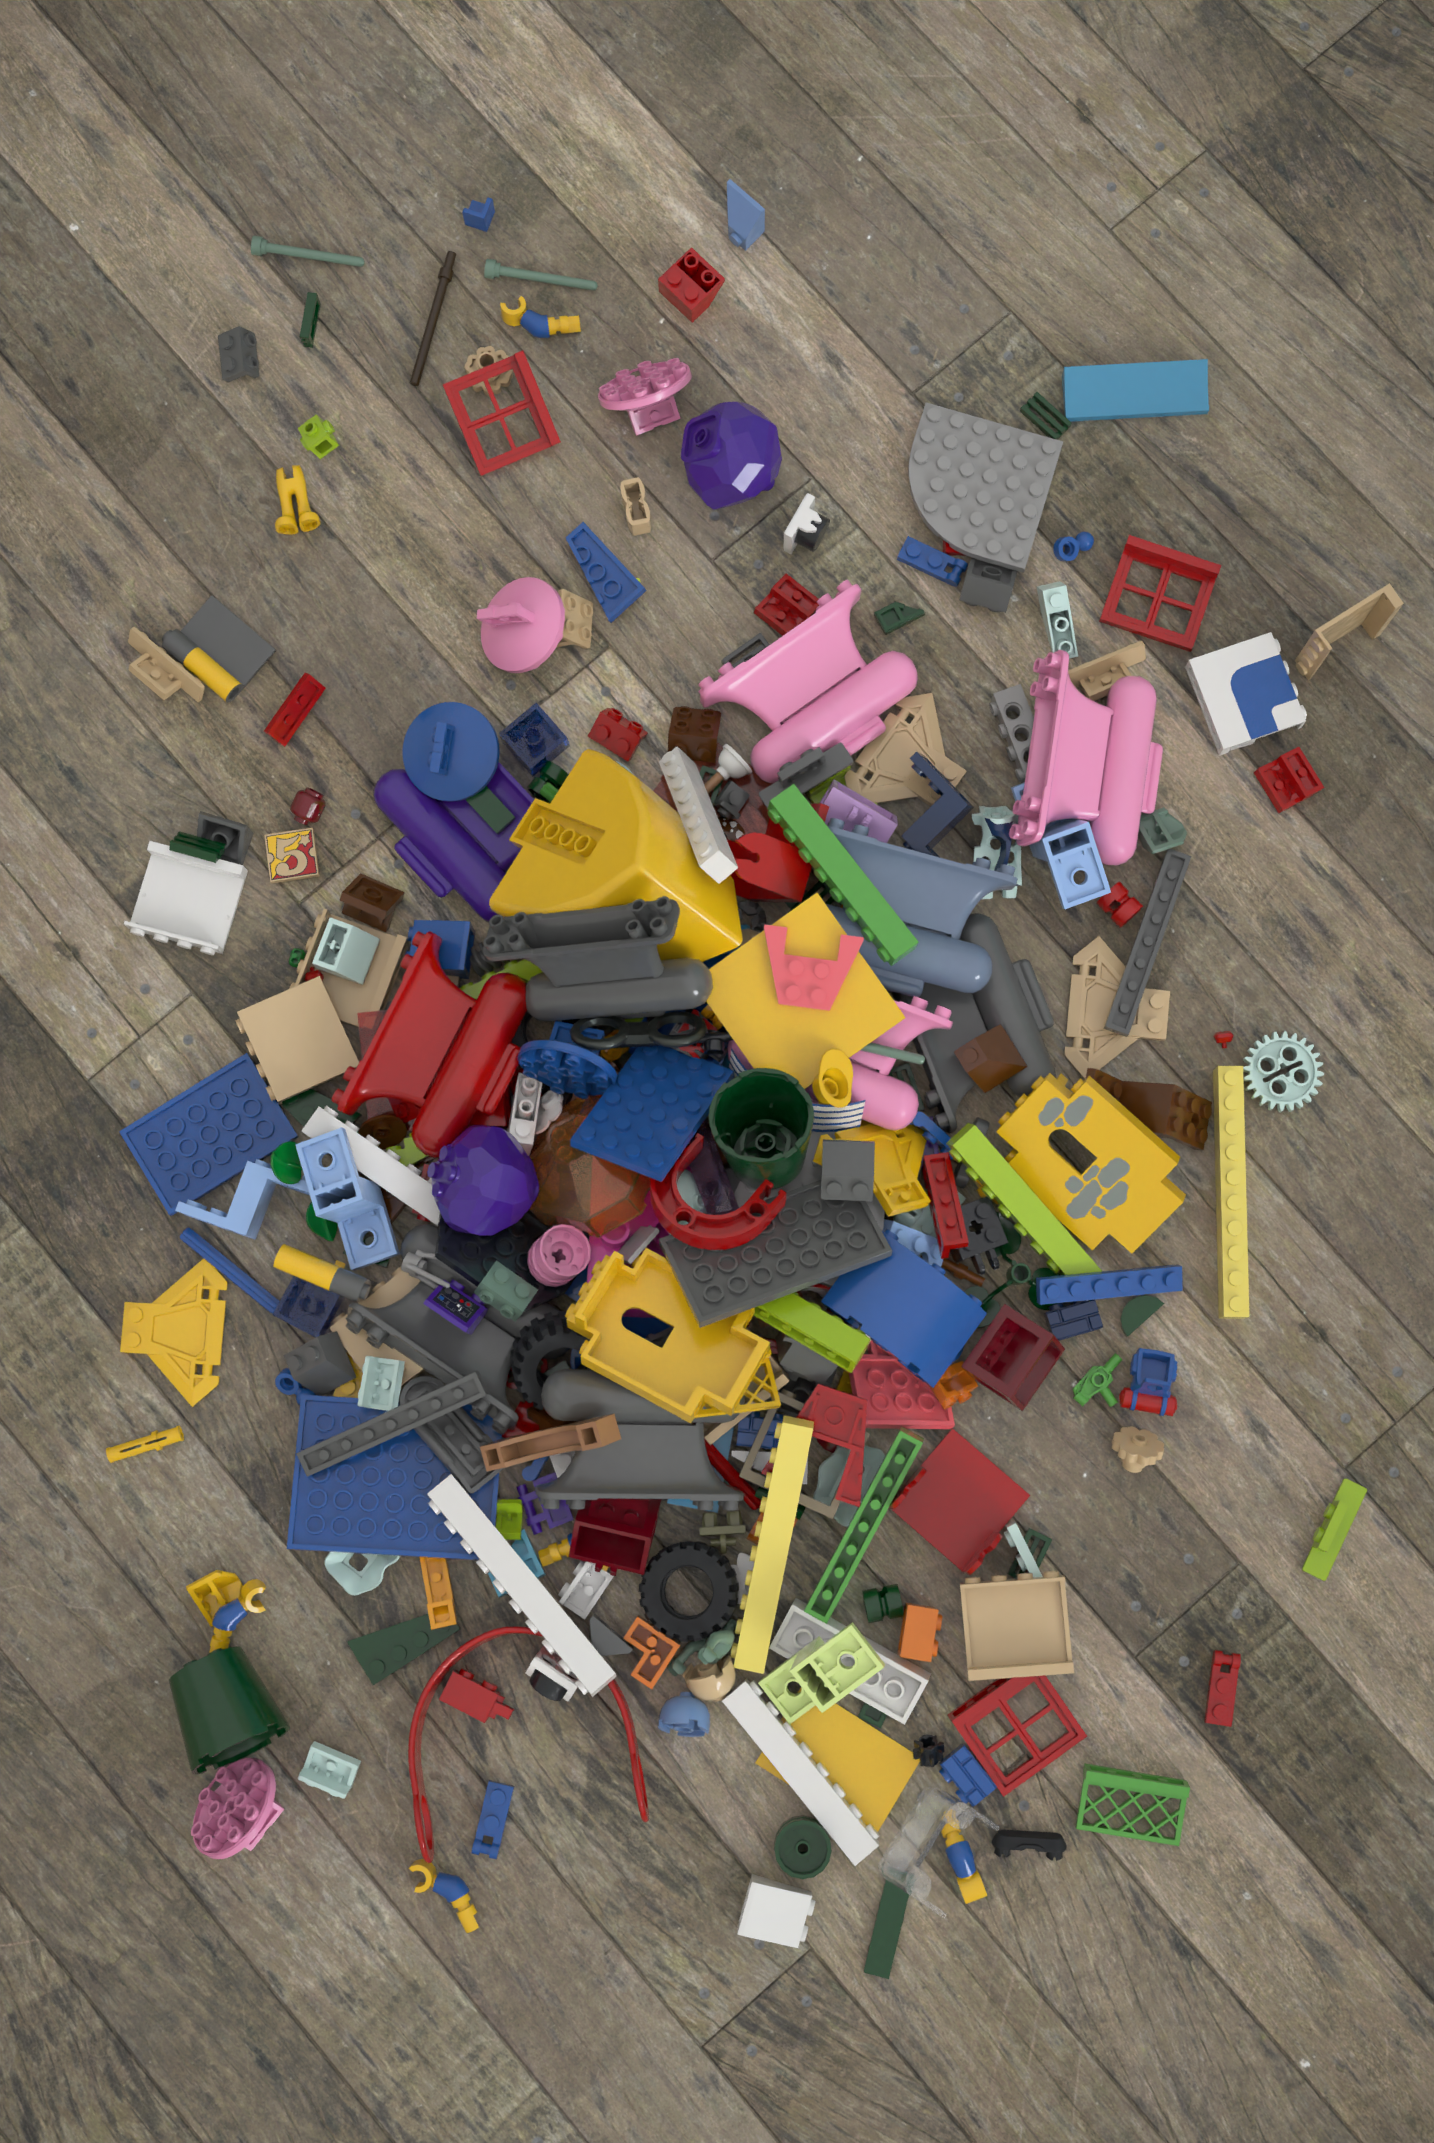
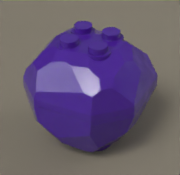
M742 402L719 403L699 416L692 418L685 426L681 449V459L684 461L688 485L713 510L743 503L755 498L761 491L771 490L775 484V478L778 476L782 462L776 425L760 410Z
M473 1125L467 1128L451 1144L441 1148L438 1161L432 1162L427 1171L428 1177L432 1178V1195L444 1221L455 1231L464 1233L494 1235L517 1223L530 1209L539 1192V1183L534 1164L528 1154L511 1133L503 1128L494 1126Z

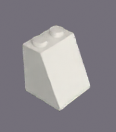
M752 1874L738 1922L737 1934L798 1948L800 1941L805 1942L808 1932V1926L804 1925L807 1915L812 1916L815 1900H812V1892Z

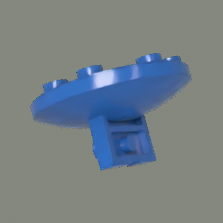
M444 702L427 708L413 720L406 732L402 752L405 770L412 783L421 792L437 800L454 802L468 799L487 786L496 772L500 749L494 727L480 711L466 704Z
M555 1021L549 1040L530 1041L521 1046L518 1062L523 1069V1074L550 1086V1090L554 1093L564 1094V1092H568L578 1098L588 1099L589 1096L603 1095L611 1083L613 1085L616 1084L617 1073L607 1061L599 1056L600 1050H588L572 1041L570 1030L573 1024ZM587 1028L581 1033L591 1039H604L605 1036L603 1030Z

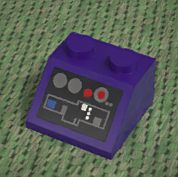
M454 1279L449 1283V1288L438 1285L423 1304L464 1332L472 1335L489 1310L484 1306L485 1303L474 1293L470 1297L462 1292L465 1287Z

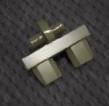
M740 1511L727 1512V1526H717V1513H703L702 1527L699 1528L700 1536L720 1535V1539H710L711 1547L721 1546V1554H725L726 1546L736 1545V1538H726V1535L746 1534V1527L743 1525Z

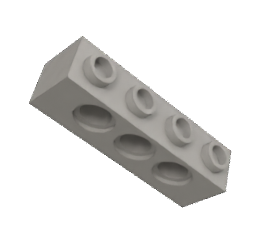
M1019 684L993 693L989 706L994 717L997 716L1000 722L998 725L1000 736L1002 739L1006 738L1009 745L1006 748L1011 761H1015L1018 768L1015 769L1016 777L1019 783H1024L1028 763L1024 761L1023 757L1029 755L1034 717L1022 686ZM1014 711L1017 713L1018 718L1010 719L1007 717L1006 712ZM1023 733L1027 740L1020 742L1015 738V734Z

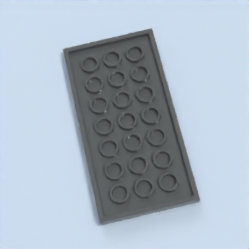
M821 1180L786 1192V1204L761 1234L741 1246L725 1250H706L685 1244L672 1235L660 1238L659 1245L699 1328L892 1256V1249L866 1201L821 1199ZM777 1196L764 1201L770 1204ZM752 1213V1214H751V1215H753V1216H755V1217L761 1216L760 1213Z

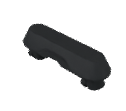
M1002 1829L995 1834L991 1842L995 1847L994 1853L998 1857L1004 1854V1858L1011 1855L1010 1850L1023 1851L1025 1849H1035L1038 1852H1047L1046 1857L1053 1861L1055 1857L1056 1861L1063 1858L1062 1852L1067 1849L1063 1836L1054 1832Z

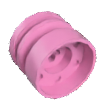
M565 1224L553 1226L537 1239L528 1251L527 1263L530 1273L545 1286L558 1287L565 1285L587 1267L591 1256L590 1244L583 1232L574 1226Z

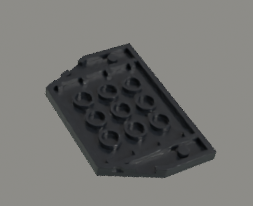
M530 1210L517 1223L494 1235H475L455 1231L447 1225L439 1212L435 1257L477 1287L497 1260L538 1289L522 1314L565 1294L577 1277L575 1276L565 1285L551 1287L540 1283L530 1273L527 1263L528 1251L537 1239L553 1227Z

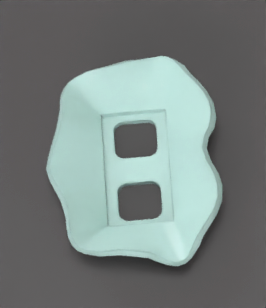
M838 1445L835 1452L819 1466L818 1484L813 1499L830 1506L834 1493L841 1481L851 1451L850 1449ZM866 1445L864 1447L863 1466L865 1470L862 1474L861 1500L885 1457L881 1449ZM841 1501L834 1519L840 1525L848 1527L858 1507Z
M329 1552L325 1558L324 1565L328 1573L335 1578L348 1594L355 1596L378 1587L382 1582L385 1569L398 1561L400 1556L362 1554L368 1559V1563L362 1571H358L349 1564V1560L354 1553Z

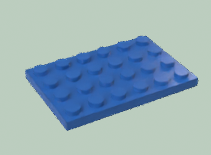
M638 1047L618 1073L616 1084H610L570 1139L571 1147L662 1182L708 1116L712 1099L717 1090L724 1083L727 1084L734 1078V1071L704 1059L692 1058L669 1047Z
M248 1053L119 1131L170 1216L177 1213L175 1210L179 1201L187 1203L188 1199L197 1201L242 1173L247 1161L255 1163L256 1159L263 1160L271 1155L280 1144L293 1141L299 1137L277 1100L271 1101L266 1090L268 1085L264 1078L261 1079L256 1065Z

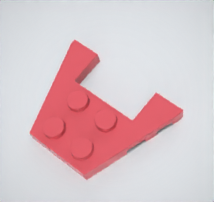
M764 924L778 1003L830 1011L863 943L864 937L841 934L838 960L832 961L784 954L787 927Z

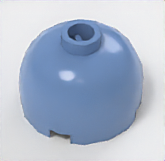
M680 1692V1696L670 1698L661 1708L658 1728L669 1734L670 1729L678 1731V1736L702 1737L705 1735V1732L709 1733L710 1713L707 1706L701 1700L695 1698L691 1692Z

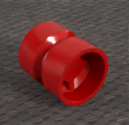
M1119 881L1110 888L1111 893L1103 895L1096 904L1105 913L1110 912L1111 919L1121 928L1143 908V905L1134 896L1129 897V890Z

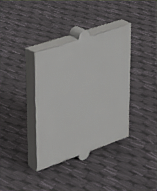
M651 1225L648 1227L640 1226L618 1251V1253L623 1255L624 1263L631 1264L660 1230Z

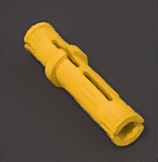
M180 1425L161 1432L155 1430L151 1432V1435L106 1448V1455L109 1462L114 1463L115 1461L154 1449L159 1451L164 1446L184 1441V1434ZM167 1437V1439L149 1444L150 1441ZM141 1445V1447L132 1449L126 1452L123 1451L125 1449Z

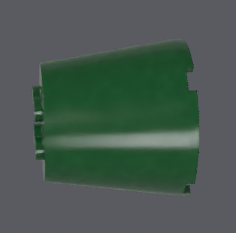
M755 1068L738 1073L737 1077L727 1084L724 1083L712 1099L709 1110V1123L712 1135L736 1177L747 1186L758 1189L764 1180L767 1179L774 1184V1187L771 1189L773 1190L789 1184L801 1172L813 1127L814 1109L809 1093L799 1084V1081L780 1070Z
M239 1646L227 1649L220 1648L199 1660L190 1661L183 1665L184 1668L176 1672L169 1679L192 1774H203L207 1771L206 1767L212 1765L216 1770L232 1764L272 1743L270 1738L276 1734L279 1738L290 1730L286 1718L245 1652Z

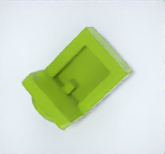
M498 1499L496 1529L505 1540H521L523 1524L522 1500Z

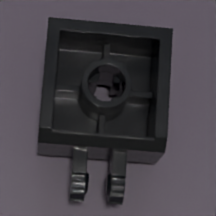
M986 1196L961 1206L969 1241L968 1247L950 1249L952 1258L956 1263L971 1258L979 1275L985 1274L986 1271L980 1254L985 1253L990 1266L996 1270L1000 1264L994 1249L1008 1243L993 1203ZM969 1227H974L975 1232H970Z

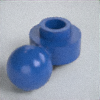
M1080 532L1075 539L1070 536L1060 537L1054 543V555L1060 561H1072L1077 557L1079 550L1087 551L1092 548L1094 538L1089 532Z
M289 1368L281 1370L275 1379L277 1389L286 1395L295 1394L296 1402L299 1406L301 1395H316L308 1388H303L302 1384L294 1380Z

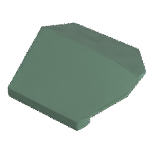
M1163 807L1154 810L1151 814L1145 813L1141 815L1138 836L1142 847L1148 852L1155 854L1184 844L1187 831L1179 820L1168 813L1167 809Z

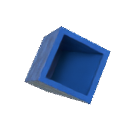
M414 920V926L409 927L408 941H411L410 951H406V954L414 956L418 947L412 945V940L418 931L424 934L431 931L442 938L439 962L445 974L458 976L461 979H469L471 968L470 956H472L471 948L474 946L475 930L471 922Z

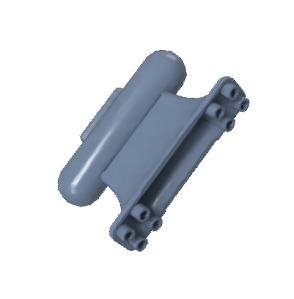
M830 818L827 825L828 828L919 942L915 950L893 966H890L888 962H883L876 952L877 948L872 941L868 942L864 938L859 952L884 988L911 997L921 996L925 982L964 993H974L981 990L989 982L992 975L993 964L991 957L985 948L959 939L966 920L983 897L990 892L1012 890L1016 886L1018 878L1014 877L1015 867L1001 864L1000 868L996 871L990 870L991 861L984 858H976V861L972 864L958 863L878 841L876 838L868 837L869 828L862 825H855L852 832L843 830L844 821ZM826 904L847 935L863 937L861 927L856 921L852 922L848 918L844 906L840 908Z

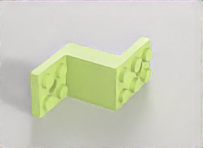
M852 1622L826 1642L818 1636L759 1680L758 1684L787 1722L791 1724L815 1705L823 1713L883 1669L885 1664ZM843 1654H850L854 1657L855 1664L845 1666L842 1664L840 1657ZM792 1681L798 1682L801 1686V1692L797 1694L791 1693L788 1689V1683Z

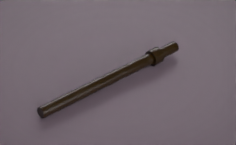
M453 251L447 252L444 265L440 268L438 274L439 283L410 380V384L414 386H419L448 283L452 281L454 274L452 269L457 255Z

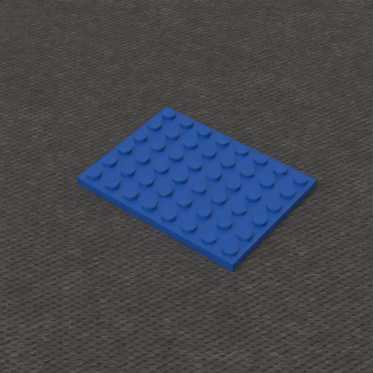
M301 1395L296 1453L387 1411L359 1407L358 1398ZM471 1405L462 1406L492 1441L502 1439V1435L491 1427L494 1423L493 1418L486 1415L483 1421L470 1413L473 1409ZM414 1429L308 1477L297 1454H295L287 1549L479 1560L474 1552L468 1554L460 1544L463 1538L459 1533L456 1532L453 1535L444 1524L447 1520L441 1512L437 1515L428 1505L431 1499L427 1493L451 1473ZM499 1473L476 1492L467 1493L495 1527Z

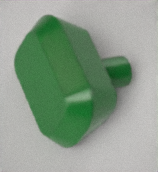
M294 948L290 954L289 965L297 968L301 959L304 960L305 951L300 948Z

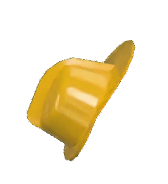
M832 1049L822 1056L819 1074L812 1084L813 1093L819 1104L843 1108L851 1101L853 1067L845 1053Z

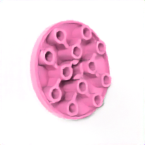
M679 358L653 364L651 361H644L639 363L636 369L618 371L615 374L616 378L599 387L598 399L600 405L609 410L627 411L636 436L650 431L659 425H665L680 419L674 395L690 382L692 374L689 366L680 362ZM638 370L640 372V376L635 377V375H630L631 373Z
M532 577L514 580L498 591L487 608L477 610V619L482 622L481 643L487 658L493 665L506 672L524 673L538 668L550 657L563 638L565 609L562 599L550 584Z
M251 1757L240 1759L227 1767L220 1768L209 1786L200 1792L191 1835L197 1849L201 1853L212 1859H225L235 1855L243 1848L252 1851L264 1836L266 1830L272 1826L284 1811L282 1805L274 1800L276 1792L275 1776L272 1769L266 1763ZM215 1781L221 1783L215 1791L211 1790Z

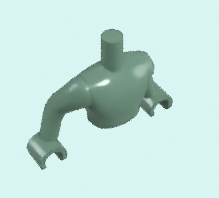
M730 1619L722 1630L713 1632L710 1637L689 1642L680 1654L667 1665L668 1671L673 1676L683 1674L686 1670V1666L683 1663L695 1652H698L697 1656L703 1664L717 1663L732 1647L734 1641L733 1631L736 1629L737 1622L734 1619Z

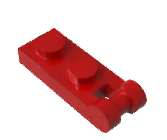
M1213 1651L1205 1723L1232 1727L1241 1654L1232 1653L1228 1655L1223 1654V1651ZM1222 1664L1229 1665V1673L1220 1672Z

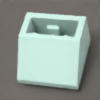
M329 918L312 964L319 970L363 985L380 939L353 925Z

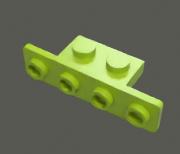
M1346 1478L1342 1480L1332 1504L1329 1503L1324 1511L1323 1517L1325 1519L1321 1527L1319 1526L1313 1535L1312 1540L1314 1543L1302 1566V1571L1322 1581L1327 1579L1367 1492L1365 1487Z

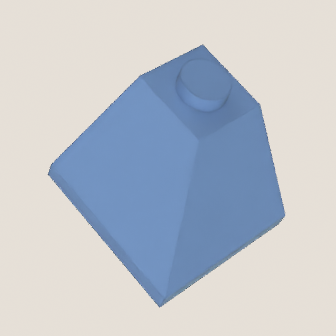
M729 179L727 181L728 236L735 246H740L746 251L765 232V209Z

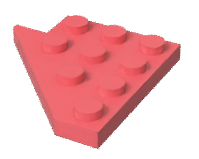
M871 1340L867 1347L868 1354H863L853 1372H849L852 1394L867 1399L866 1428L900 1429L902 1426L906 1429H952L955 1426L952 1407L944 1410L928 1384L914 1376L898 1361L897 1357L886 1352Z

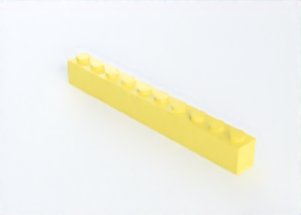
M1217 1066L1213 1070L1218 1311L1219 1319H1245L1249 1317L1243 1066Z
M784 1415L782 1423L777 1422L774 1438L779 1439L777 1448L772 1447L769 1463H774L772 1473L767 1472L764 1487L769 1488L768 1496H762L759 1512H763L764 1516L763 1521H757L754 1536L759 1537L758 1546L752 1545L749 1561H754L753 1571L747 1570L745 1585L749 1586L748 1595H742L740 1609L745 1611L743 1619L738 1618L735 1634L740 1635L738 1643L733 1642L730 1655L731 1658L735 1659L733 1667L737 1669L764 1674L814 1421Z

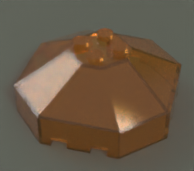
M602 1095L589 1096L588 1099L576 1098L564 1105L558 1119L551 1121L549 1127L538 1135L529 1155L534 1164L539 1183L538 1195L529 1210L545 1225H571L597 1238L641 1215L647 1206L644 1199L648 1191H650V1177L571 1147L570 1139Z

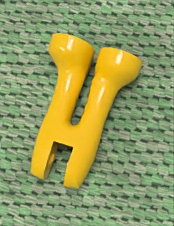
M292 465L294 478L287 479L283 467L276 470V484L282 516L276 519L275 529L276 532L292 535L298 533V525L292 504L293 494L298 505L300 529L303 532H309L320 526L318 514L311 512L306 481L300 465Z

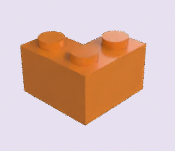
M638 1615L623 1639L644 1652L642 1658L632 1671L631 1676L650 1689H653L681 1643L675 1639L665 1637L666 1634L656 1631L652 1623Z

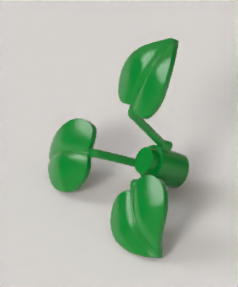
M292 1141L280 1144L271 1155L272 1171L276 1178L285 1184L298 1183L301 1179V1170L303 1171L295 1145L298 1143ZM311 1202L306 1211L308 1227L312 1232L325 1240L334 1241L338 1224L317 1217Z

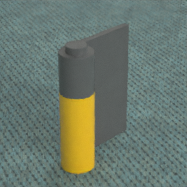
M213 595L209 597L181 631L178 629L169 630L162 637V648L227 703L239 695L277 651Z
M286 1244L280 1247L273 1267L357 1303L361 1299L365 1300L371 1286L375 1287L377 1285V1282L344 1269L346 1264L336 1260V1263L333 1264Z

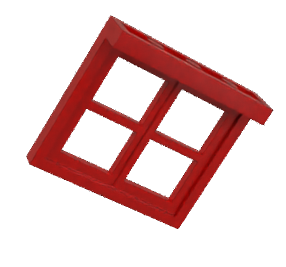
M523 350L442 385L480 476L561 442ZM513 370L525 400L500 410L488 379ZM484 382L496 412L471 422L459 391ZM528 408L540 438L516 448L504 418ZM499 420L511 450L487 460L475 430Z
M1129 535L1099 622L1191 652L1221 565ZM1133 560L1163 570L1155 593L1125 583ZM1171 573L1201 583L1194 606L1164 596ZM1123 589L1153 599L1146 622L1115 612ZM1161 602L1192 612L1184 635L1154 625Z
M1046 1675L996 1679L947 1715L1003 1797L1087 1737ZM1032 1682H1035L1049 1704L1021 1723L1006 1701ZM999 1707L1014 1729L986 1749L971 1726ZM1053 1709L1068 1732L1040 1751L1025 1729ZM1018 1735L1033 1757L1007 1776H1004L990 1754Z

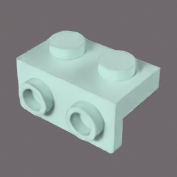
M366 1356L362 1367L363 1375L358 1392V1406L386 1411L398 1407L405 1361Z
M314 1741L310 1747L304 1767L299 1773L298 1780L305 1782L311 1787L324 1790L332 1796L345 1799L353 1786L361 1761Z

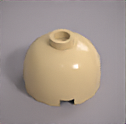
M725 1655L715 1664L708 1663L705 1665L701 1663L693 1667L691 1663L683 1672V1678L688 1689L695 1697L718 1702L726 1697V1694L735 1684L736 1671L730 1655H728V1658Z

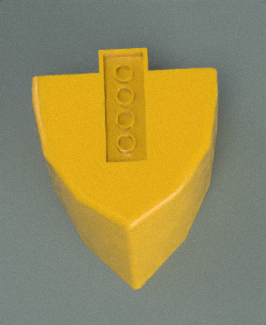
M587 749L581 754L550 804L536 798L534 799L509 839L521 850L489 901L490 908L495 913L503 917H509L519 912H524L526 915L628 905V903H632L637 899H643L646 902L655 901L662 896H666L677 902L680 907V914L673 938L666 943L657 944L661 960L693 958L704 962L737 948L743 940L734 880L731 875L720 884L709 876L698 864L679 813L611 757L592 749Z

